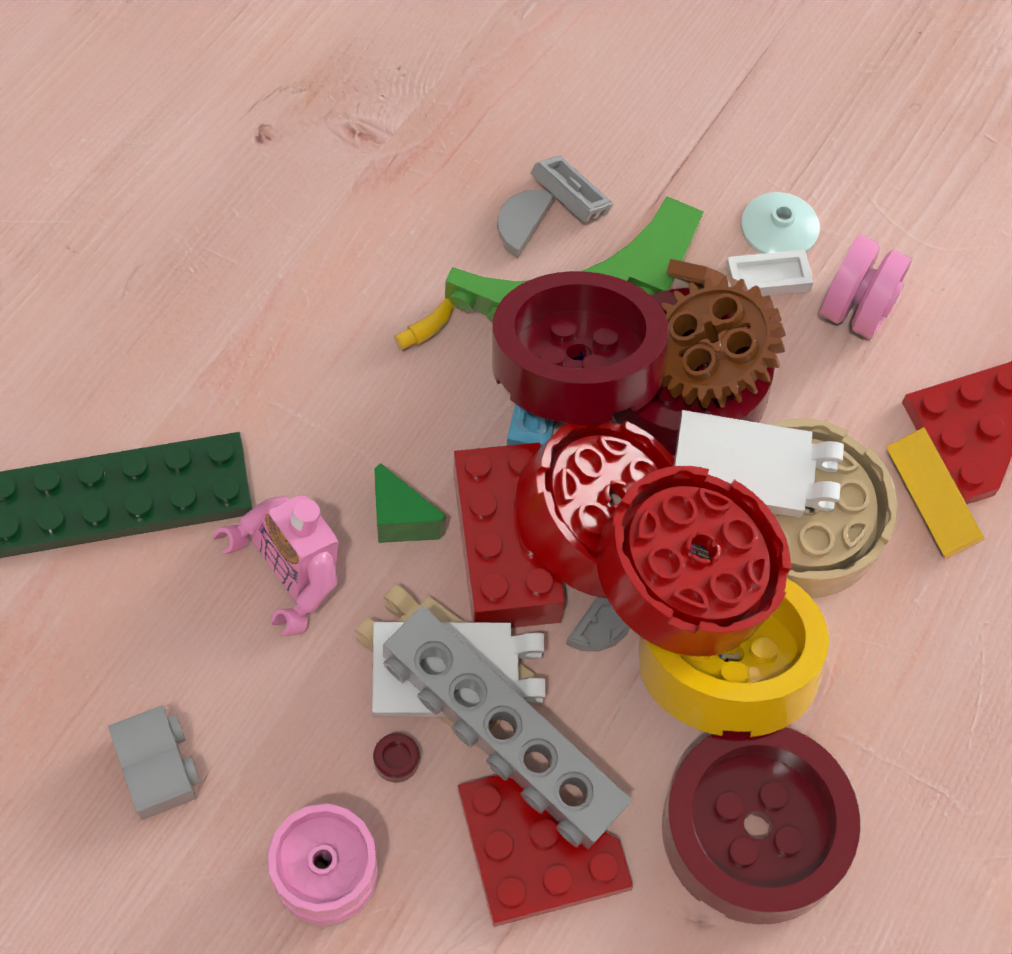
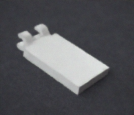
M682 410L674 466L709 469V475L720 478L730 484L735 479L756 494L772 513L801 518L805 512V507L833 512L834 503L839 501L841 484L832 481L814 483L815 469L837 472L838 462L843 461L844 444L833 441L811 444V431Z
M374 622L372 716L447 717L441 711L438 715L429 711L417 697L420 691L407 679L403 683L398 681L383 665V662L386 660L383 657V644L405 622ZM442 622L529 704L543 703V698H545V679L527 678L519 680L518 659H542V653H544V634L526 633L511 636V623ZM437 657L425 658L420 663L422 670L431 675L439 674L446 668L444 662ZM469 688L460 689L454 694L457 703L464 707L475 706L480 701L478 694Z

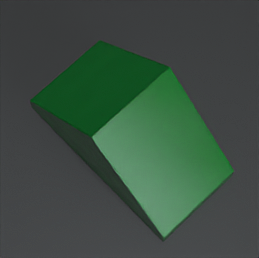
M378 464L374 468L378 543L441 539L445 535L446 515L384 465Z

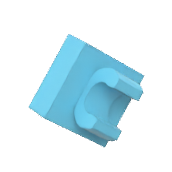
M515 404L507 437V445L540 442L542 447L552 437L555 421L534 415Z

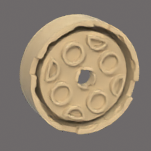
M789 419L772 423L770 425L811 431V444L826 441L844 444L843 461L838 462L837 472L815 469L814 483L832 481L841 484L839 501L834 503L833 512L817 509L810 512L809 509L805 508L801 518L773 513L784 532L790 550L791 570L787 574V578L800 586L811 598L836 594L859 581L869 571L888 543L897 517V497L894 483L888 469L877 453L871 447L866 449L858 441L848 436V430L840 426L814 419Z

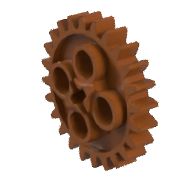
M727 276L722 278L719 286H714L710 277H707L704 288L700 290L691 282L689 283L690 294L687 296L676 290L674 292L677 300L675 305L665 302L661 304L669 326L665 372L661 387L668 386L667 388L673 398L682 394L687 405H690L698 396L703 408L708 407L711 398H716L720 407L723 408L729 395H733L734 399L740 403L742 402L741 391L745 388L753 394L758 393L755 381L760 379L770 382L771 378L766 368H779L780 362L776 354L785 352L783 341L780 338L786 336L783 324L780 323L782 318L779 310L774 308L771 297L769 295L762 297L760 288L757 285L748 290L744 279H740L734 287H731ZM735 313L734 316H732L729 319H721L726 314ZM695 330L691 335L682 337L685 332ZM742 347H750L745 353L735 354ZM701 364H710L702 371H695Z

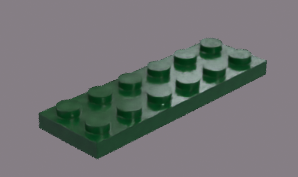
M240 432L0 471V558L244 516L253 507Z

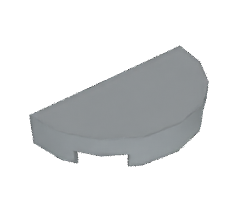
M525 190L511 196L502 205L498 215L497 228L499 236L504 242V248L518 258L554 203L555 196L551 192Z
M597 597L568 637L566 645L580 651L600 652L616 646L628 634L630 627L614 611L607 598Z

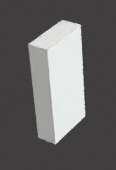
M805 250L727 257L725 264L727 276L736 280L744 279L748 290L755 285L759 286L762 296L810 292L814 283Z

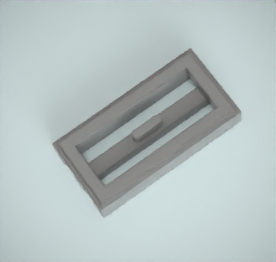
M562 156L535 163L530 173L583 222L589 221L590 217L593 219L598 218L600 214L602 216L607 215L613 205L602 192Z

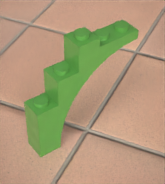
M666 196L652 221L630 244L607 260L582 271L602 273L626 280L650 295L671 290L676 278L669 276V273H667L670 259L684 261L704 211ZM452 267L445 281V298L449 299L455 307L464 311H477L486 315L493 322L495 310L501 300L511 290L526 281L487 278Z

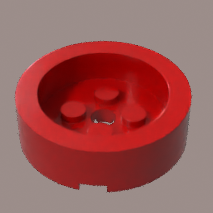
M608 421L592 424H565L527 461L519 476L516 489V508L520 526L529 546L542 564L558 579L585 594L607 598L599 580L596 557L602 529L618 506L617 504L611 506L608 503L611 501L609 491L615 492L622 500L628 490L639 479L656 470L674 466L675 458L652 435L626 421L621 425Z
M672 466L656 470L639 479L628 490L606 522L597 546L596 561L599 580L610 605L618 616L635 633L653 645L686 656L703 657L723 654L746 642L783 601L787 593L784 592L787 574L791 570L790 550L784 532L776 517L766 504L746 486L735 479L730 484L720 478L709 475V469ZM695 543L704 546L709 552L710 561L709 559H702L696 554L690 555L691 544Z

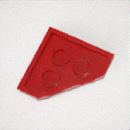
M1012 361L906 394L902 404L915 429L919 430L923 427L926 429L966 504L995 496L1001 487L1012 457Z
M495 775L458 785V794L493 927L632 890V880L620 840L604 832L589 850L582 844L578 847L573 846L556 829L559 822L546 810L543 813L534 810L521 796V792L524 789L510 777L504 780Z

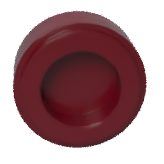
M392 733L384 736L374 748V767L379 776L386 781L400 783L410 779L417 772L420 764V752L416 742L411 737L402 733Z

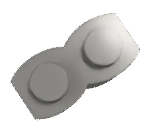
M163 705L108 726L134 806L142 820L196 799L192 786L201 782L192 757L182 759L178 743L186 741L176 714L168 717Z

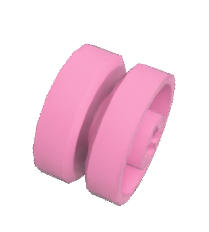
M859 234L845 256L828 290L819 315L838 324L847 318L854 304H857L859 307L852 320V331L871 340L884 317L887 318L904 286L902 281L913 258L894 249L885 255L876 270L873 266L880 251L879 242Z
M328 803L310 805L289 815L274 832L267 853L269 876L284 908L300 921L318 926L341 924L359 914L373 897L379 877L375 842L365 822L347 808ZM322 861L327 866H330L325 869H319L316 867V864Z

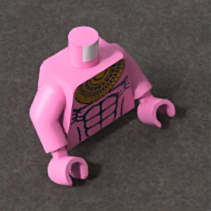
M299 495L293 499L287 496L265 499L241 517L240 525H231L217 529L213 534V539L229 537V546L222 551L223 554L244 549L248 544V534L253 536L252 542L297 604L291 609L276 610L271 618L272 625L287 623L286 629L282 632L281 636L302 634L306 630L308 622L307 612L312 614L335 588L338 580L336 564L339 543L336 535L320 515V508L316 502L308 499L305 495Z

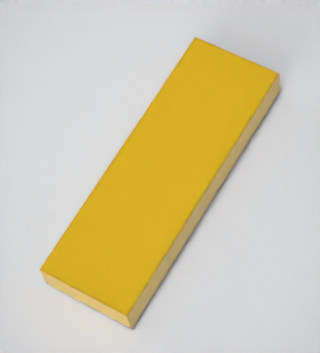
M924 427L886 447L946 559L985 540L983 533Z

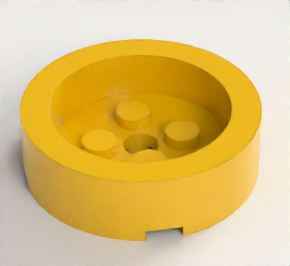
M787 578L784 591L787 593L774 613L746 642L731 651L723 653L736 655L738 652L740 654L739 662H726L718 655L696 657L676 654L655 646L640 636L638 649L639 672L646 689L659 706L674 718L690 727L722 736L723 730L736 732L750 731V737L773 733L799 719L808 710L817 694L829 649V632L824 616L814 600L800 586Z

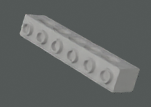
M423 605L383 644V657L386 659L383 665L388 672L401 683L406 679L409 680L420 691L417 697L421 703L435 715H438L440 711L454 723L451 727L454 734L467 746L472 747L476 744L489 756L486 759L489 767L502 779L507 780L511 777L524 789L521 792L523 799L537 812L543 813L546 810L559 822L556 826L558 832L573 846L578 847L582 844L589 850L631 803L632 799ZM437 657L444 662L446 668L439 674L431 675L422 670L420 663L425 658ZM469 688L478 694L480 701L475 706L464 707L457 703L454 694L460 689ZM504 720L513 727L514 735L506 740L497 739L490 733L488 726L493 721ZM531 752L541 753L546 757L549 769L542 773L530 771L525 766L524 756ZM564 785L578 787L583 794V804L575 807L565 804L560 798L559 788Z

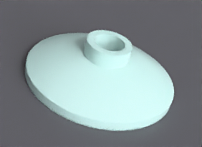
M771 192L756 197L746 206L741 219V229L744 238L753 249L761 254L805 250L807 253L814 246L819 235V220L815 211L804 200L788 193Z

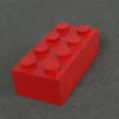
M540 442L454 451L453 475L472 623H511V628L562 622L565 605L562 581L542 564L529 546L520 526L516 508V489L520 473L527 461L541 448Z

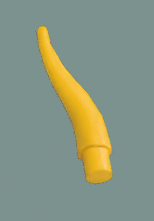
M445 298L430 315L407 326L406 330L394 335L398 348L403 350L413 344L419 345L434 336L448 322L455 306L451 304L448 298Z

